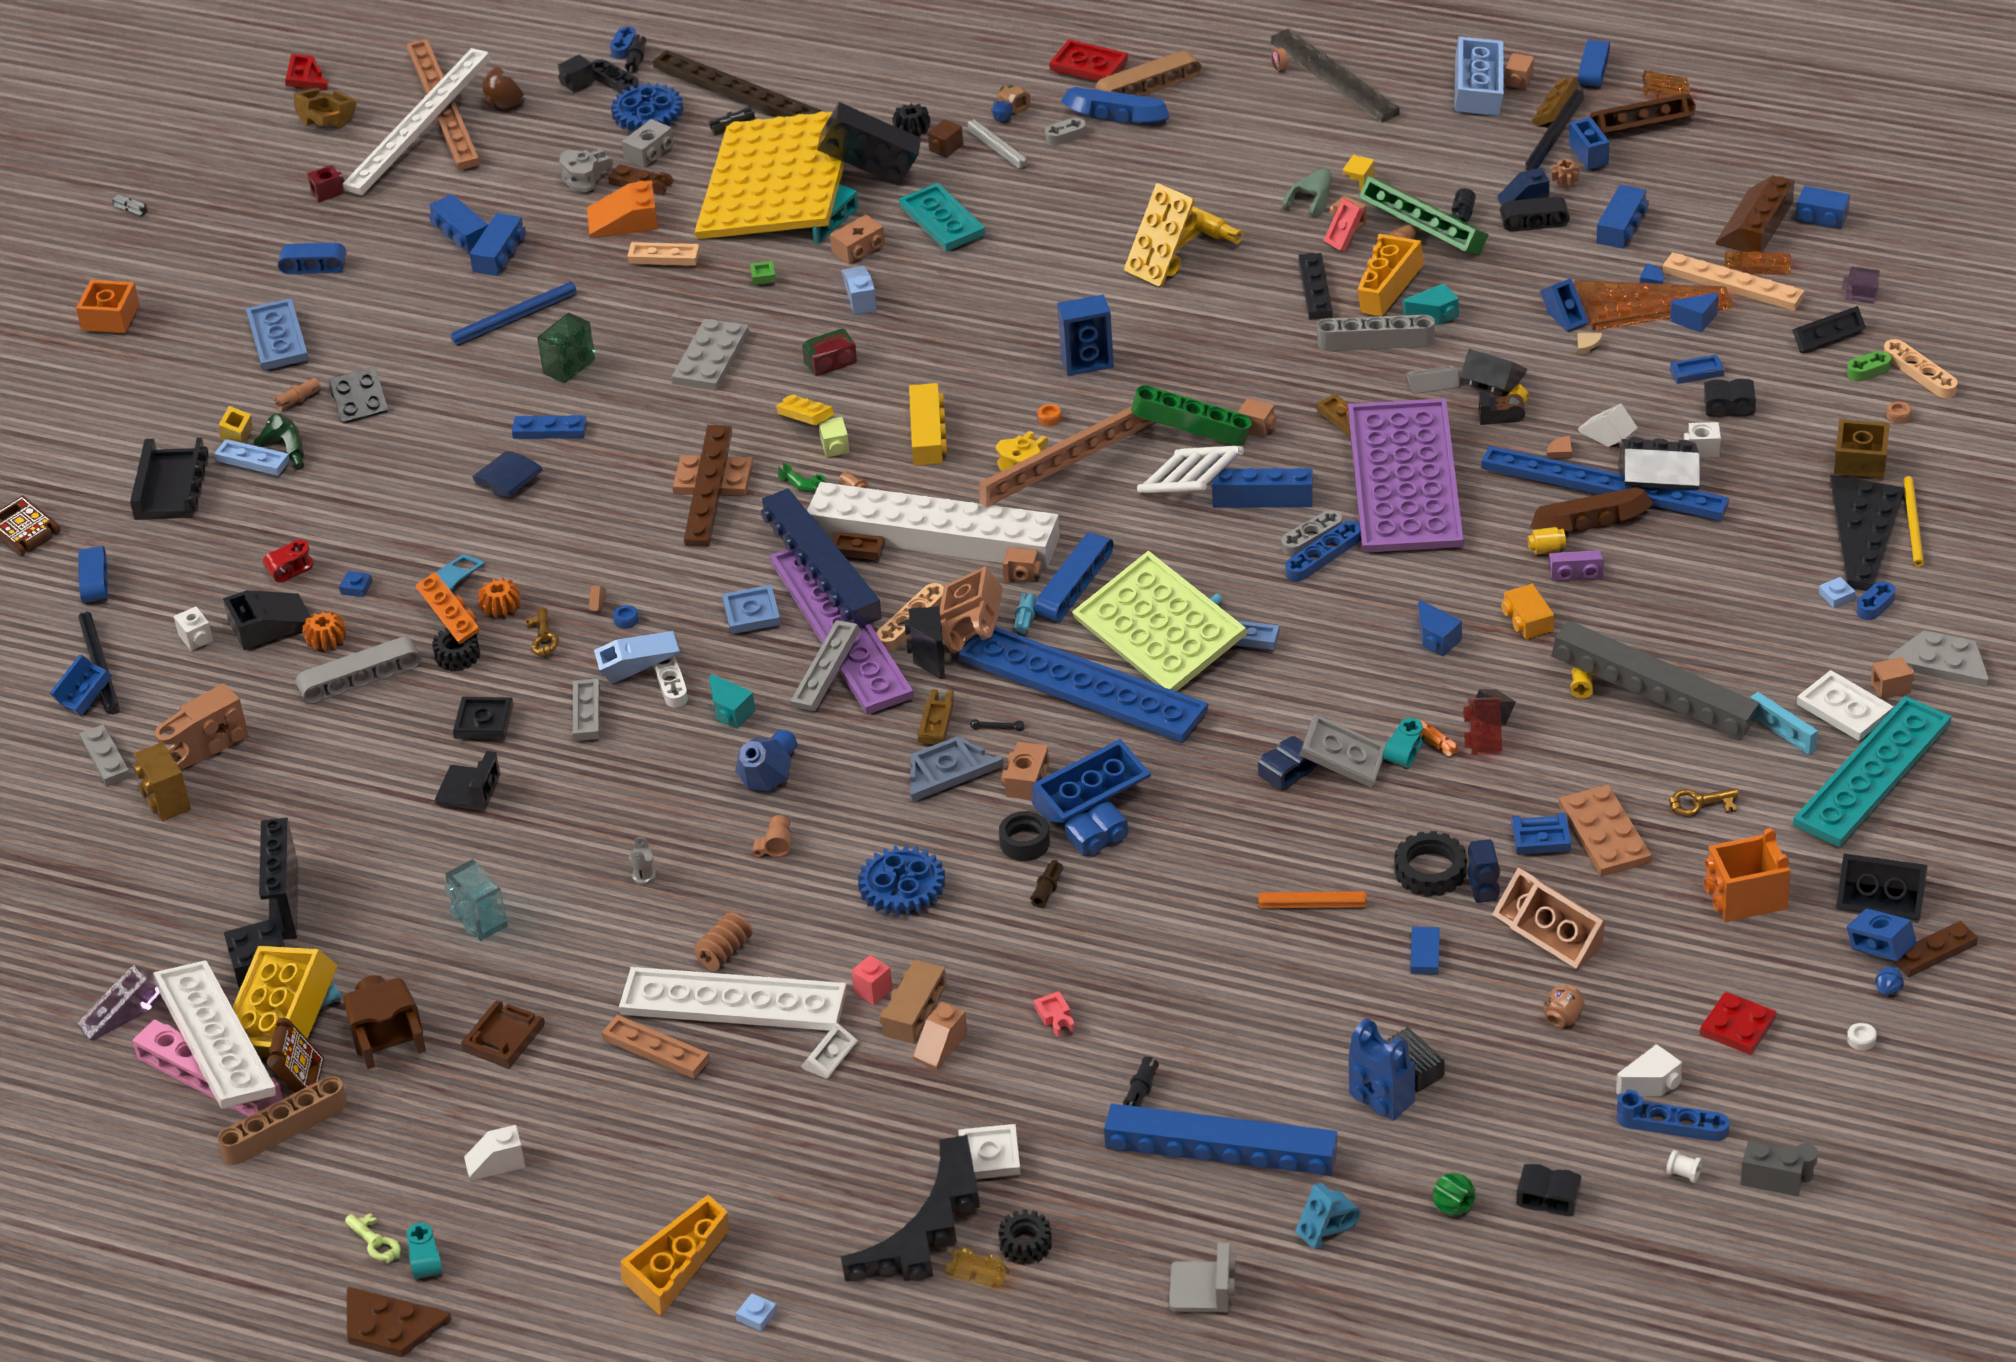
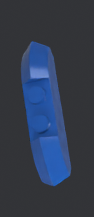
M1073 87L1067 90L1061 100L1064 105L1075 113L1094 119L1135 125H1155L1164 123L1170 118L1166 104L1162 99Z

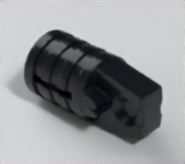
M1461 188L1457 190L1452 206V216L1466 223L1472 215L1476 195L1471 189Z

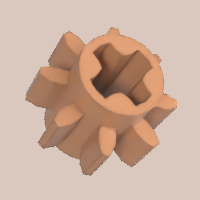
M1562 159L1558 161L1557 165H1552L1551 180L1557 181L1559 187L1569 188L1574 185V182H1579L1580 167L1574 166V162L1570 159Z

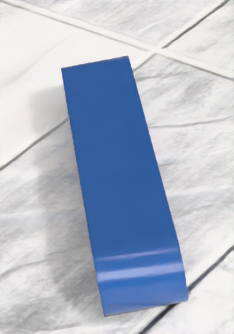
M1088 532L1037 597L1034 605L1035 615L1060 622L1110 558L1114 547L1113 539Z

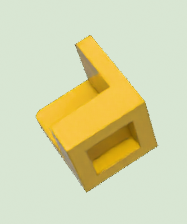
M1352 155L1343 168V174L1349 175L1351 179L1359 180V192L1362 191L1368 176L1374 178V159Z

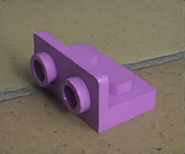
M1600 550L1549 553L1552 581L1603 578L1604 559L1601 556Z

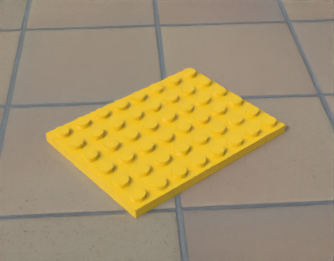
M819 112L808 115L799 114L791 117H775L764 120L755 119L746 122L735 121L728 125L696 225V238L705 239L828 226L845 162L817 150L820 132L832 112Z

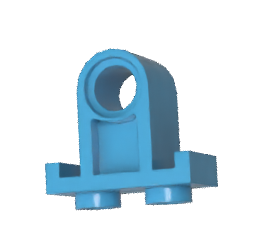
M1323 1183L1315 1184L1295 1233L1313 1249L1321 1248L1324 1244L1321 1241L1323 1236L1351 1229L1358 1222L1361 1210L1340 1191H1330Z

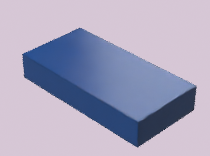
M1718 355L1670 363V370L1677 384L1724 376V367Z
M1412 927L1411 974H1438L1440 927Z

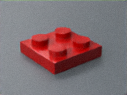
M1725 991L1701 1025L1700 1035L1752 1055L1775 1021L1777 1011Z

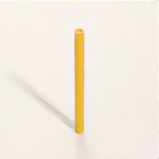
M1907 476L1903 479L1913 562L1914 566L1921 567L1924 565L1914 481L1912 477Z

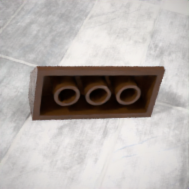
M1772 175L1749 188L1716 240V245L1761 256L1793 204L1795 180Z

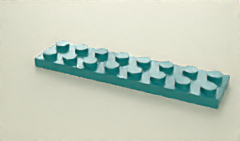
M1904 696L1795 815L1793 826L1841 847L1950 726L1952 716Z

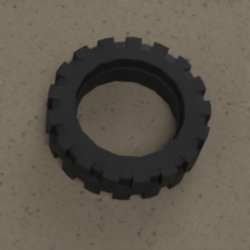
M1430 831V833L1418 832L1416 836L1410 835L1406 837L1405 842L1401 841L1398 845V850H1395L1394 872L1398 883H1402L1404 889H1410L1416 895L1421 893L1424 896L1432 897V894L1442 896L1447 891L1451 893L1456 890L1457 885H1462L1463 878H1466L1467 875L1465 847L1460 845L1459 840L1455 837L1452 839L1449 834L1442 833L1441 835L1437 834V831ZM1438 854L1450 860L1452 866L1443 872L1425 874L1413 869L1409 863L1420 855Z

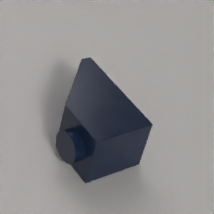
M1542 168L1520 172L1498 195V201L1502 205L1508 201L1549 197L1550 180Z

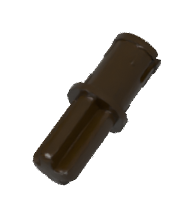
M1052 860L1046 867L1043 875L1037 879V887L1030 897L1031 903L1036 907H1045L1049 896L1058 887L1057 880L1063 871V865L1058 863L1057 860Z

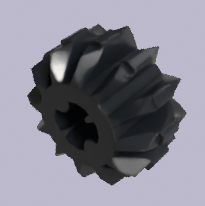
M903 104L902 108H896L892 118L895 127L918 137H921V133H927L931 123L927 107H922L921 104Z

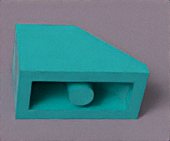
M1443 283L1403 299V316L1429 315L1434 318L1435 325H1440L1459 317V298Z
M713 674L709 676L716 720L738 729L756 711L753 692Z

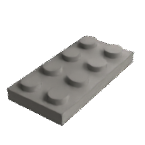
M704 319L671 376L672 384L717 391L749 334V326L714 319Z

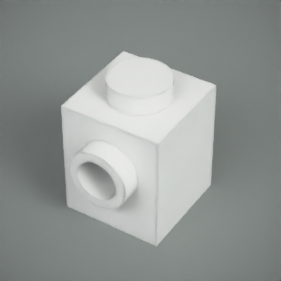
M197 607L174 616L178 635L190 651L213 642L209 622Z

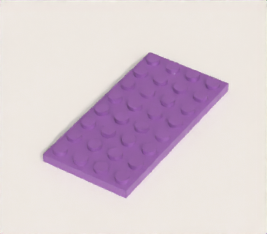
M1446 398L1348 404L1362 553L1463 547V532Z

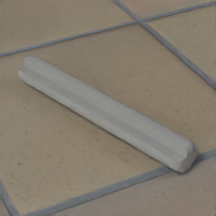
M976 119L967 123L969 132L1018 169L1028 165V159Z

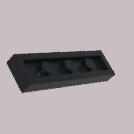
M1322 253L1298 255L1309 320L1333 318Z

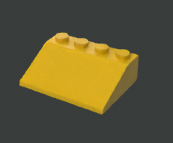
M258 946L232 1007L258 1056L267 1059L272 1056L269 1051L276 1023L280 1018H288L308 1039L338 967L334 961L319 949Z

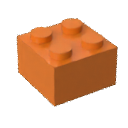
M90 280L76 307L81 330L126 333L140 305L135 282Z

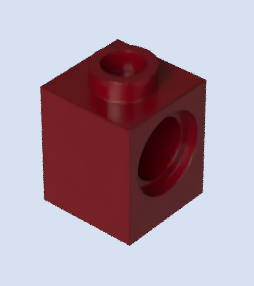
M333 165L307 173L310 191L319 203L344 194L342 187L345 182L344 177L340 171H336Z

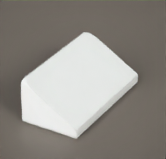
M836 1023L801 1065V1068L827 1079L858 1040Z

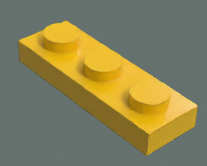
M796 395L787 396L783 399V402L776 405L779 415L812 425H817L834 416L832 406Z

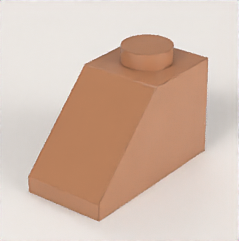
M941 1002L926 1019L913 1059L938 1070L967 1035L965 1011Z

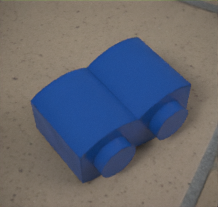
M1110 801L1104 802L1092 808L1088 813H1082L1071 818L1065 824L1066 837L1082 856H1089L1101 851L1105 845L1123 840L1128 834V821Z

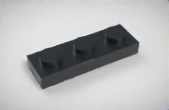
M1856 306L1792 329L1800 352L1866 329L1859 307Z

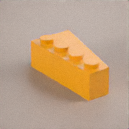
M1384 234L1378 235V243L1374 245L1372 259H1369L1367 263L1368 269L1364 272L1358 287L1361 313L1383 316L1422 268L1424 259L1421 241Z
M709 1195L705 1196L620 1261L622 1282L661 1317L728 1233V1212Z

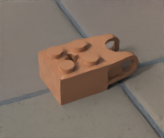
M987 566L944 585L940 605L942 637L947 648L953 654L961 651L971 637L979 634L980 638L985 640L993 634L999 615L1003 587Z
M224 683L180 706L178 713L161 723L155 730L157 741L160 743L164 742L165 745L173 744L168 751L173 758L181 757L176 762L180 770L206 760L249 736L240 698ZM166 731H174L169 736H161Z

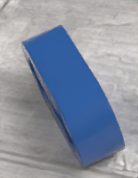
M622 27L616 32L610 43L613 58H627L628 48L631 47L633 37L637 35L635 28Z
M1881 581L1870 587L1857 600V615L1865 620H1872L1881 615L1894 602V585Z

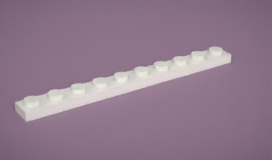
M471 48L343 183L345 191L363 195L491 60L489 52Z

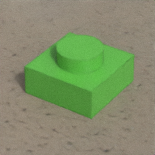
M773 261L750 264L753 285L776 282Z

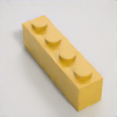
M938 383L909 385L914 466L943 464V454L947 453L946 439H942L946 438L945 423H942L945 422V409L940 408L945 407L944 392L939 393Z

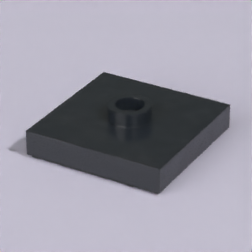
M462 697L453 729L454 739L505 740L513 708V698Z

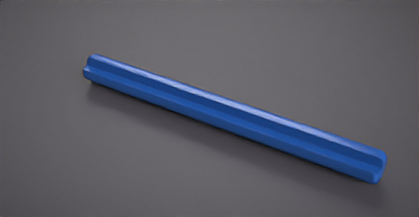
M573 282L565 283L458 329L450 334L451 340L455 345L462 344L571 297L577 293L576 286Z

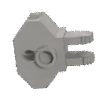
M602 149L591 153L587 150L564 151L561 153L559 164L563 168L562 180L575 191H591L595 189L596 181L601 178L600 173L611 168L614 161L611 157L606 156Z

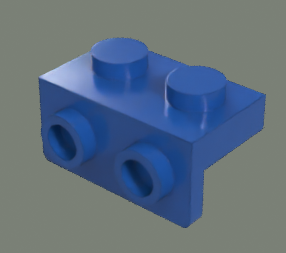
M80 654L51 690L50 695L64 708L82 716L100 691L105 688L112 675Z

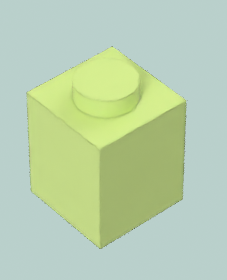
M842 417L827 419L819 423L820 440L826 458L850 453L848 434Z

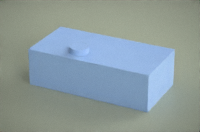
M1458 37L1455 55L1454 111L1500 116L1503 99V41Z

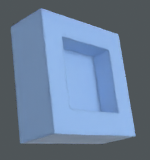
M1841 577L1819 586V594L1833 608L1855 599V591Z
M751 1293L735 1313L736 1320L762 1332L776 1314L777 1306L775 1303Z

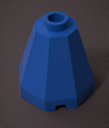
M755 737L739 749L735 772L749 790L771 793L776 789V786L788 780L792 758L777 739Z

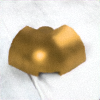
M319 88L294 93L296 113L305 125L316 123L320 126H328L330 124L339 129L345 126L355 113L357 100L337 90H334L333 94L319 92Z

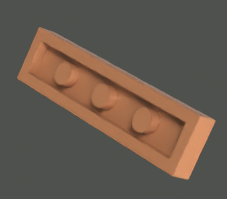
M616 1015L601 1032L604 1041L693 1079L710 1061L709 1053L620 1015Z

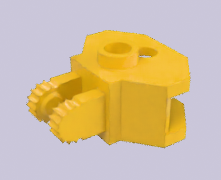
M1028 431L1023 437L1018 435L1014 439L1000 440L995 446L1000 456L997 460V466L1000 471L1045 450L1048 445V438L1041 436L1035 441V433Z

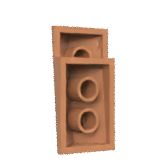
M1517 868L1492 915L1508 924L1517 933L1574 968L1579 969L1602 947L1605 920L1522 868Z

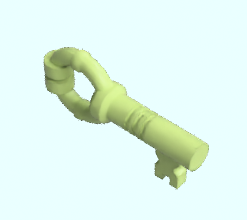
M353 1214L347 1216L345 1223L368 1242L367 1250L370 1257L385 1261L386 1263L400 1258L401 1248L398 1241L375 1234L367 1227L368 1225L376 1224L377 1219L375 1217L372 1218V1214H367L365 1218L359 1219ZM382 1244H388L393 1248L383 1254L375 1250L380 1248Z

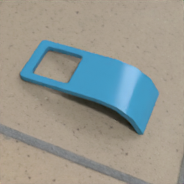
M462 554L436 573L452 592L459 581L482 567L484 561ZM463 559L477 564L469 570L454 566Z

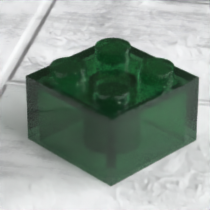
M568 312L537 337L543 374L563 384L596 359L590 322Z

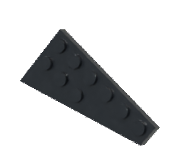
M1830 475V488L1832 489V500L1835 507V518L1841 543L1846 583L1852 589L1867 591L1876 583L1904 497L1905 488Z

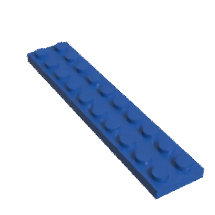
M998 627L994 628L992 636L988 639L982 640L979 634L973 636L958 654L959 661L1182 743L1208 712V703Z

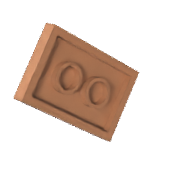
M680 456L673 483V494L693 495L701 456ZM727 457L720 496H746L753 468L752 457Z

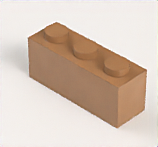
M914 959L910 968L904 971L899 987L893 990L891 1001L887 1008L884 1007L881 1011L880 1023L883 1027L884 1036L912 1044L916 1042L926 1019L931 1015L947 987L945 967Z

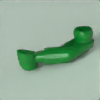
M783 463V470L778 466V478L788 481L798 491L816 492L820 482H826L825 476L821 474L814 475L812 479L803 478L798 473L792 472V467L787 463Z

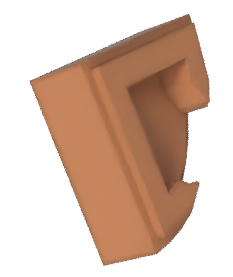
M1563 436L1552 441L1547 448V458H1572L1570 436Z
M592 585L590 589L589 610L600 611L606 597V588Z

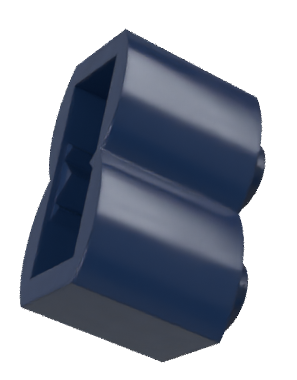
M1291 736L1281 741L1277 749L1270 750L1259 758L1258 776L1278 789L1285 790L1292 786L1299 777L1306 776L1313 771L1318 764L1299 755L1304 741L1296 736Z
M1491 839L1471 841L1468 847L1470 863L1467 871L1474 900L1477 903L1496 901L1500 894L1498 883L1500 866L1494 843Z

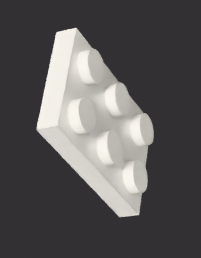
M1832 670L1797 696V705L1858 741L1873 731L1893 709L1892 705Z

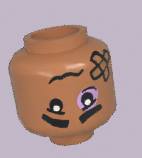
M1572 985L1554 987L1543 1005L1546 1020L1559 1028L1574 1025L1585 1006L1584 1000L1580 996L1581 992Z

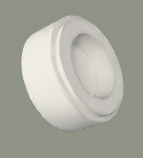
M1856 1023L1849 1028L1847 1041L1856 1050H1869L1876 1044L1877 1033L1874 1027L1869 1024Z

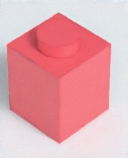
M871 955L851 970L854 994L873 1006L893 990L890 967Z

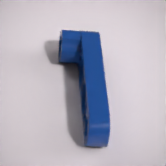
M1627 1090L1617 1097V1122L1625 1128L1711 1141L1724 1140L1729 1134V1119L1720 1112L1643 1101V1097L1635 1090ZM1653 1115H1663L1666 1119L1657 1122L1651 1119ZM1691 1119L1695 1123L1691 1126H1685L1680 1121Z

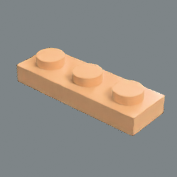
M631 242L627 259L628 264L696 266L700 247L699 244Z

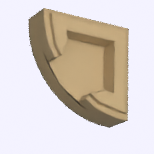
M1578 333V355L1590 353L1591 349L1596 346L1599 347L1602 333Z

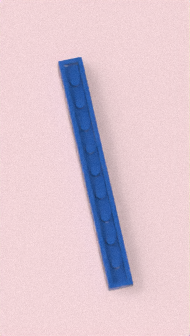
M1493 446L1488 447L1481 461L1482 469L1590 493L1604 494L1634 488L1633 486H1624L1621 474ZM1637 487L1646 491L1653 502L1651 506L1722 521L1729 505V497L1697 490Z

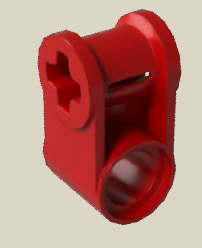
M305 540L292 541L284 547L269 552L263 559L264 567L278 583L286 582L298 574L309 571L313 567L314 562L312 557L309 556L310 547Z

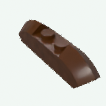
M1689 93L1598 110L1590 113L1589 117L1592 118L1603 134H1610L1694 116L1696 103Z
M1634 487L1539 506L1535 511L1530 528L1536 530L1557 527V529H1563L1565 534L1618 524L1641 514L1653 502L1645 490Z

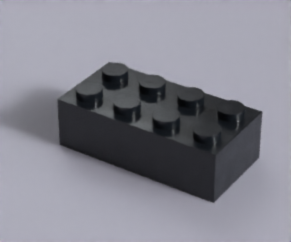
M839 102L820 132L817 150L899 186L919 155L921 138Z

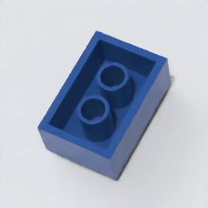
M1104 294L1057 303L1061 360L1067 377L1114 368L1111 311Z

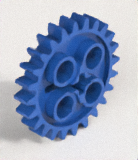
M650 82L646 86L638 84V88L630 86V91L622 90L623 95L617 94V99H613V104L611 105L612 119L615 120V124H620L621 129L627 127L628 132L633 129L636 131L650 119L672 126V121L677 122L678 117H681L682 111H684L682 96H679V91L674 92V87L667 89V84L659 87V83L651 86Z
M905 845L903 850H899L897 846H894L892 852L884 848L883 855L874 853V860L866 859V866L860 867L861 873L858 874L859 893H861V899L866 900L868 907L874 905L876 912L883 908L885 915L895 911V916L898 917L900 912L904 911L909 916L910 910L913 909L920 913L921 906L929 909V901L937 903V895H943V888L946 886L945 870L942 868V862L937 861L936 855L929 856L927 849L919 853L918 846L912 851L909 850L908 845Z

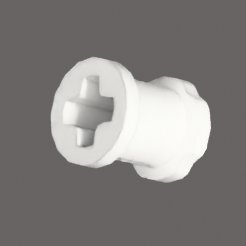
M1673 1150L1668 1160L1666 1174L1670 1176L1677 1174L1689 1178L1692 1183H1696L1701 1173L1703 1158L1697 1157L1693 1159L1681 1155L1678 1150Z

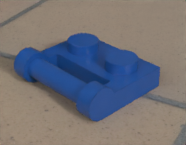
M1557 813V816L1531 818L1511 816V826L1517 855L1571 851V839L1566 813Z

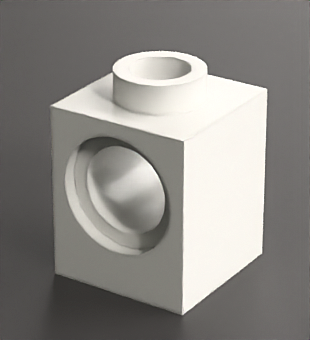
M1719 422L1689 423L1688 433H1684L1683 440L1696 443L1699 458L1720 457L1721 437Z

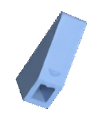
M674 631L617 639L594 650L599 670L612 684L681 653Z

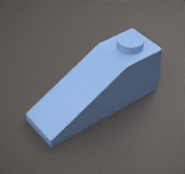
M861 266L841 270L853 315L876 312L874 286L866 268Z

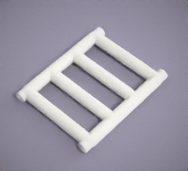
M1242 446L1176 449L1174 455L1145 483L1137 486V491L1139 493H1166L1206 490L1207 484L1234 458L1244 453V448ZM1220 456H1222V457H1221L1210 469H1208L1197 481H1194V480H1196L1213 462H1215ZM1202 457H1204L1190 472H1188L1179 482H1177L1191 467H1193ZM1184 458H1187V459L1184 460L1169 476H1167L1161 483H1159V482H1160L1168 473H1170Z

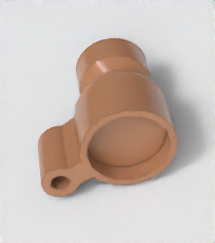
M776 815L769 820V830L766 832V835L754 840L753 855L755 857L768 854L779 858L786 856L790 852L792 840L791 833L789 832L790 821L785 816Z

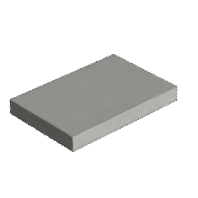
M1314 714L1299 755L1372 788L1383 760L1385 745Z

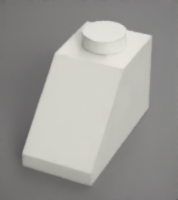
M1619 404L1591 417L1578 428V431L1609 447L1616 443L1620 446L1621 439H1629L1631 437L1630 434L1638 427L1623 405Z
M1656 1044L1617 1074L1616 1093L1619 1095L1627 1090H1635L1640 1096L1661 1097L1670 1089L1673 1090L1680 1084L1682 1080V1062Z
M516 1125L488 1131L464 1156L470 1181L526 1168Z

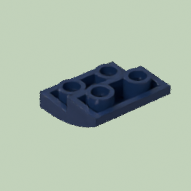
M505 451L473 475L472 478L476 485L491 487L494 495L511 497L516 495L522 486L533 482L543 469L539 464L523 455Z

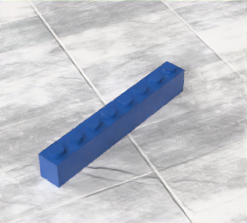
M1112 1103L1104 1127L1105 1148L1313 1173L1316 1175L1332 1176L1338 1151L1336 1130Z

